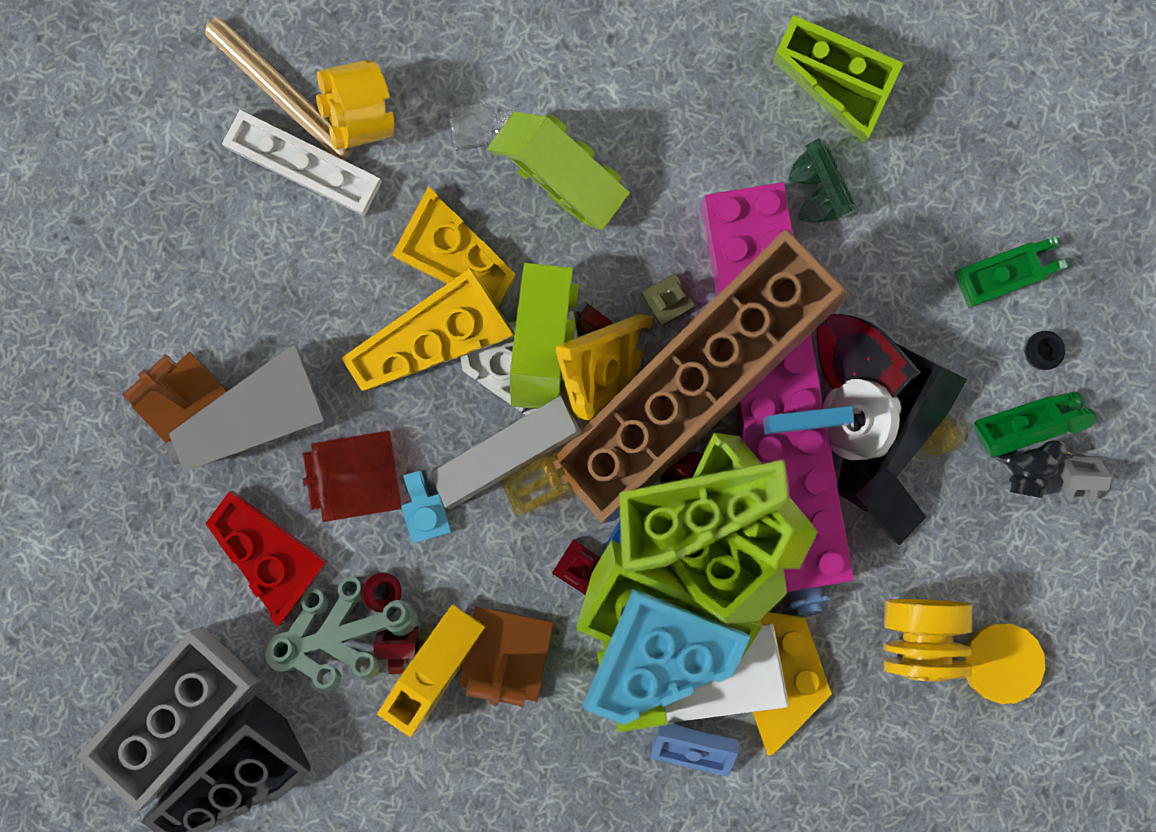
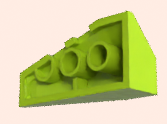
M781 460L619 493L622 570L625 573L667 566L790 503L784 461Z
M614 540L610 541L592 572L576 625L577 631L609 644L633 589L745 632L750 639L741 659L763 627L760 621L726 624L698 604L677 573L667 566L625 573L622 570L621 543Z

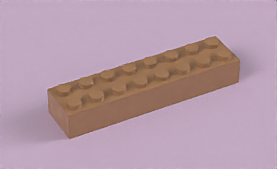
M785 229L582 429L581 435L572 439L548 463L601 523L615 521L620 517L619 493L651 487L668 468L673 466L851 294Z

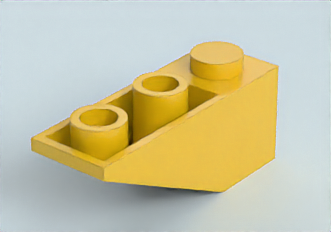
M452 604L400 676L377 715L411 738L424 726L486 626Z

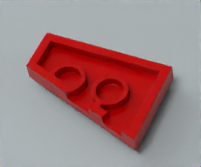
M235 491L227 493L205 523L231 562L236 563L250 583L248 586L256 598L259 597L271 614L270 618L277 628L284 623L301 600L303 594L309 589L328 563L326 559Z

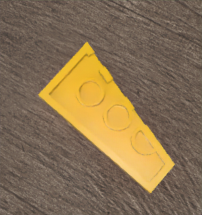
M469 268L344 355L341 359L360 389L368 391L512 338L515 332L475 271Z

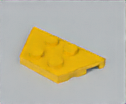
M638 314L556 346V354L574 417L585 420L594 418L636 377L644 354L643 351L636 350V345L641 329H651L653 316Z
M768 612L760 622L762 625L774 624L789 705L784 708L752 712L768 756L775 754L832 695L806 618Z

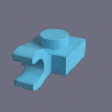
M422 471L403 475L412 502L401 505L412 544L452 532L439 494L429 497Z

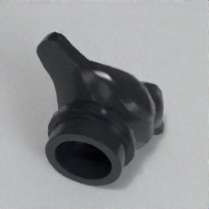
M1052 440L1038 448L1015 455L1002 454L993 458L1004 463L1013 473L1009 478V482H1011L1010 492L1043 498L1044 489H1048L1047 480L1054 477L1059 471L1060 463L1065 459L1072 458L1073 454L1068 451L1064 443Z

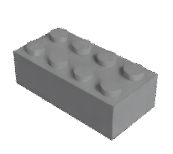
M204 627L191 630L76 757L132 809L139 812L159 796L260 683L261 679Z

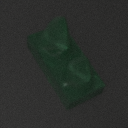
M818 138L805 145L807 151L795 161L788 179L800 185H814L822 182L823 186L813 192L804 202L797 218L805 222L818 223L827 222L838 217L845 219L858 213V208L828 143Z

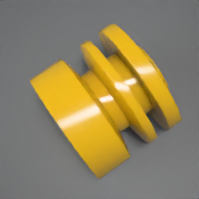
M886 599L884 627L902 632L903 639L885 642L884 650L903 655L902 657L885 658L883 670L888 673L905 676L908 679L920 681H948L953 678L970 677L972 675V664L953 660V657L971 656L972 647L953 642V635L972 632L973 604L931 599Z

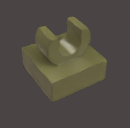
M676 273L671 274L641 292L643 299L660 327L695 308V304Z

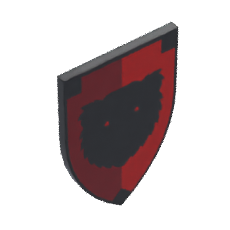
M831 314L817 327L819 360L823 373L832 389L840 388L843 384L847 383L846 381L852 379L870 380L879 383L888 390L893 398H897L920 373L917 367L882 329L863 318L845 314ZM864 412L854 414V417L864 426L866 421Z

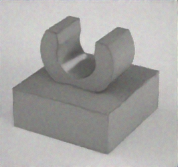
M1073 456L1060 463L1058 471L1064 481L1062 489L1068 501H1073L1077 490H1085L1087 500L1094 502L1098 496V491H1109L1112 476L1099 457Z

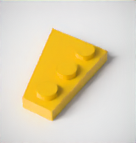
M428 186L392 256L444 284L449 283L471 268L475 271L500 309L516 278V274Z

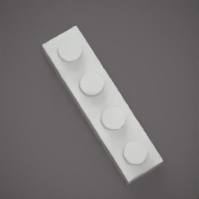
M239 110L222 142L226 149L362 216H365L382 183L380 178L242 110Z

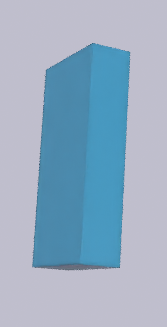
M852 406L770 415L763 418L765 435L844 426L854 423Z

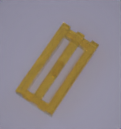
M556 452L542 457L501 480L503 489L517 516L573 489L570 482L563 484L561 476L566 474L563 467L556 469L553 463L558 460ZM541 468L544 469L546 475L515 491L513 483ZM550 482L552 490L522 505L520 497Z

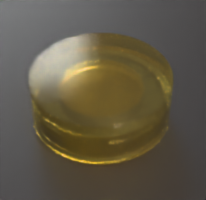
M945 417L921 449L930 455L936 456L952 451L958 442L956 425L949 418Z

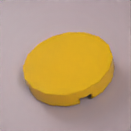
M991 623L977 630L967 641L966 645L972 647V655L965 656L964 662L972 664V675L966 677L970 687L981 697L999 704H1013L1030 697L1041 685L1045 673V655L1038 640L1026 629L1010 623Z

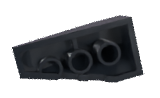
M254 696L211 740L145 815L142 823L154 832H204L215 827L217 821L234 813L240 816L249 812L252 805L268 798L270 801H274L284 796L311 769L287 719L257 696Z

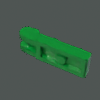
M1059 235L1035 244L1029 242L955 271V277L968 309L1046 279V276L1070 267L1071 264L1068 258H1060L1044 267L1041 266L1037 253L1050 251L1062 243Z
M1073 391L1052 398L1048 396L978 419L974 422V429L989 456L993 458L1068 432L1073 434L1090 428L1096 422L1097 417L1092 409L1086 407L1082 409L1085 403L1084 398L1078 392Z

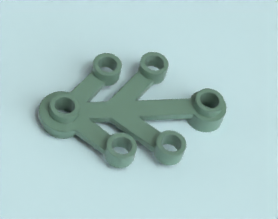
M347 577L340 582L338 586L340 598L316 634L306 636L317 615L323 614L329 605L328 597L318 589H309L301 598L303 609L290 630L277 634L268 643L265 651L266 662L273 670L280 673H287L297 669L312 678L318 688L331 692L338 688L341 683V673L339 670L329 664L319 665L306 656L307 654L323 650L350 666L356 676L369 680L375 677L379 671L378 660L367 652L359 653L344 643L386 629L397 636L407 635L417 624V613L405 601L395 600L387 604L382 613L343 625L354 605L362 600L363 583L355 577ZM357 585L356 592L351 596H347L349 587ZM314 596H319L318 605L311 608V599ZM401 610V617L397 621L392 622L391 617L394 612ZM288 645L287 654L280 657L281 648ZM365 660H370L369 669L361 672V664ZM327 672H332L330 682L323 684V676Z

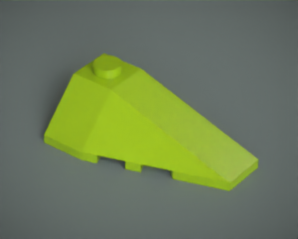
M726 536L671 563V566L693 599L726 624L760 621L787 594L784 569H774Z

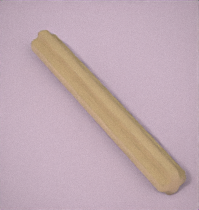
M215 17L206 24L205 35L331 155L345 160L352 154L354 147L340 150L334 149L329 133V127H332L331 122L327 118H322L319 110L224 20Z

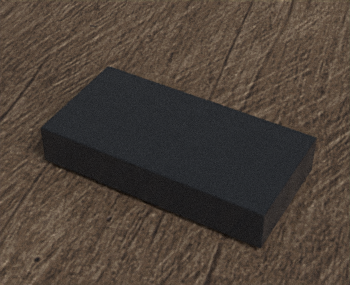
M885 467L856 495L887 536L899 546L926 518L895 474Z

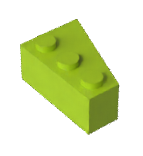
M514 111L487 150L496 157L498 155L508 157L519 167L516 173L525 180L530 176L548 192L547 197L584 225L603 231L630 194L619 183L622 177L609 166H601L593 159L595 152L588 145L577 139L575 141L572 140L565 133L568 129L567 126L557 117L551 114L542 116Z

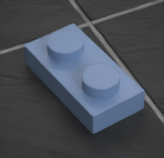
M678 724L658 726L652 743L650 759L729 777L738 755L739 740L727 738L720 734H710L688 729Z

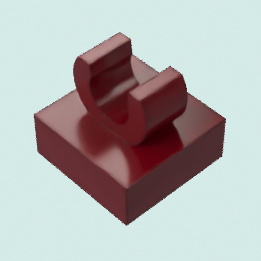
M573 539L552 571V574L585 595L592 572L601 557Z
M415 626L409 634L404 636L394 635L387 629L377 632L373 644L374 657L377 660L388 659L389 674H403L406 669L405 664H408L407 659L415 657L419 644L418 626Z

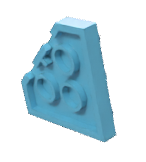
M633 589L582 705L585 711L621 724L629 723L640 718L639 714L660 704L663 707L694 694V689L714 680L718 683L732 677L750 637L743 631Z

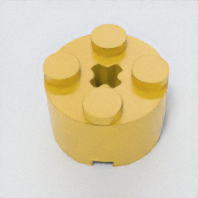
M370 59L317 71V81L322 94L316 95L317 106L321 117H329V121L332 124V127H329V133L335 150L348 149L393 136V111L386 113L385 99L390 98L383 74L375 61L370 62Z

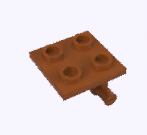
M188 352L178 363H175L168 355L164 354L149 370L144 368L138 373L140 378L122 395L166 443L171 441L169 437L170 432L228 390L192 352Z
M475 606L473 618L484 624L486 628L463 662L459 686L467 687L466 696L490 700V705L498 706L499 702L524 707L525 700L537 702L554 622Z

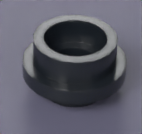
M1039 331L1031 335L1024 347L1027 362L1038 370L1056 368L1063 361L1066 352L1065 344L1061 337L1051 331ZM1040 344H1046L1049 347L1050 355L1047 358L1039 355L1038 347Z

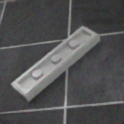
M559 396L430 472L444 507L449 509L456 507L581 435L582 430L576 417H574L567 398Z

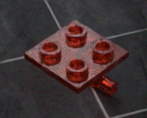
M390 431L311 443L312 451L302 453L306 477L302 478L303 487H308L310 510L321 509L323 522L402 509Z

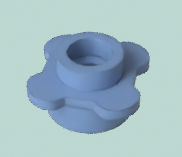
M820 586L791 591V603L787 610L789 612L797 610L800 617L819 614L822 612L821 606L827 605L826 602H829L830 598L829 596H823Z

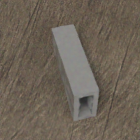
M295 344L286 348L170 432L169 437L171 441L166 442V447L173 464L180 463L183 472L323 422L325 417L298 345Z

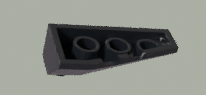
M897 343L896 345L920 371L897 397L901 404L897 436L889 447L887 454L883 457L868 460H849L844 458L837 485L839 495L866 512L868 510L856 495L883 467L892 471L896 477L901 473L948 415L967 381L966 378Z

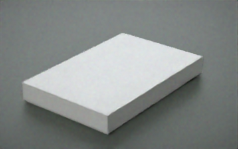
M774 624L762 625L763 627L744 657L740 659L732 677L718 683L716 680L694 689V694L665 706L668 723L787 707L789 702Z

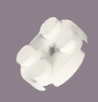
M852 379L846 381L847 383L843 384L840 388H834L826 397L823 408L852 406L853 417L854 414H860L863 411L866 421L860 431L857 430L858 423L856 421L844 426L827 427L832 451L849 460H868L883 457L887 454L899 429L901 404L898 398H893L885 387L870 380Z

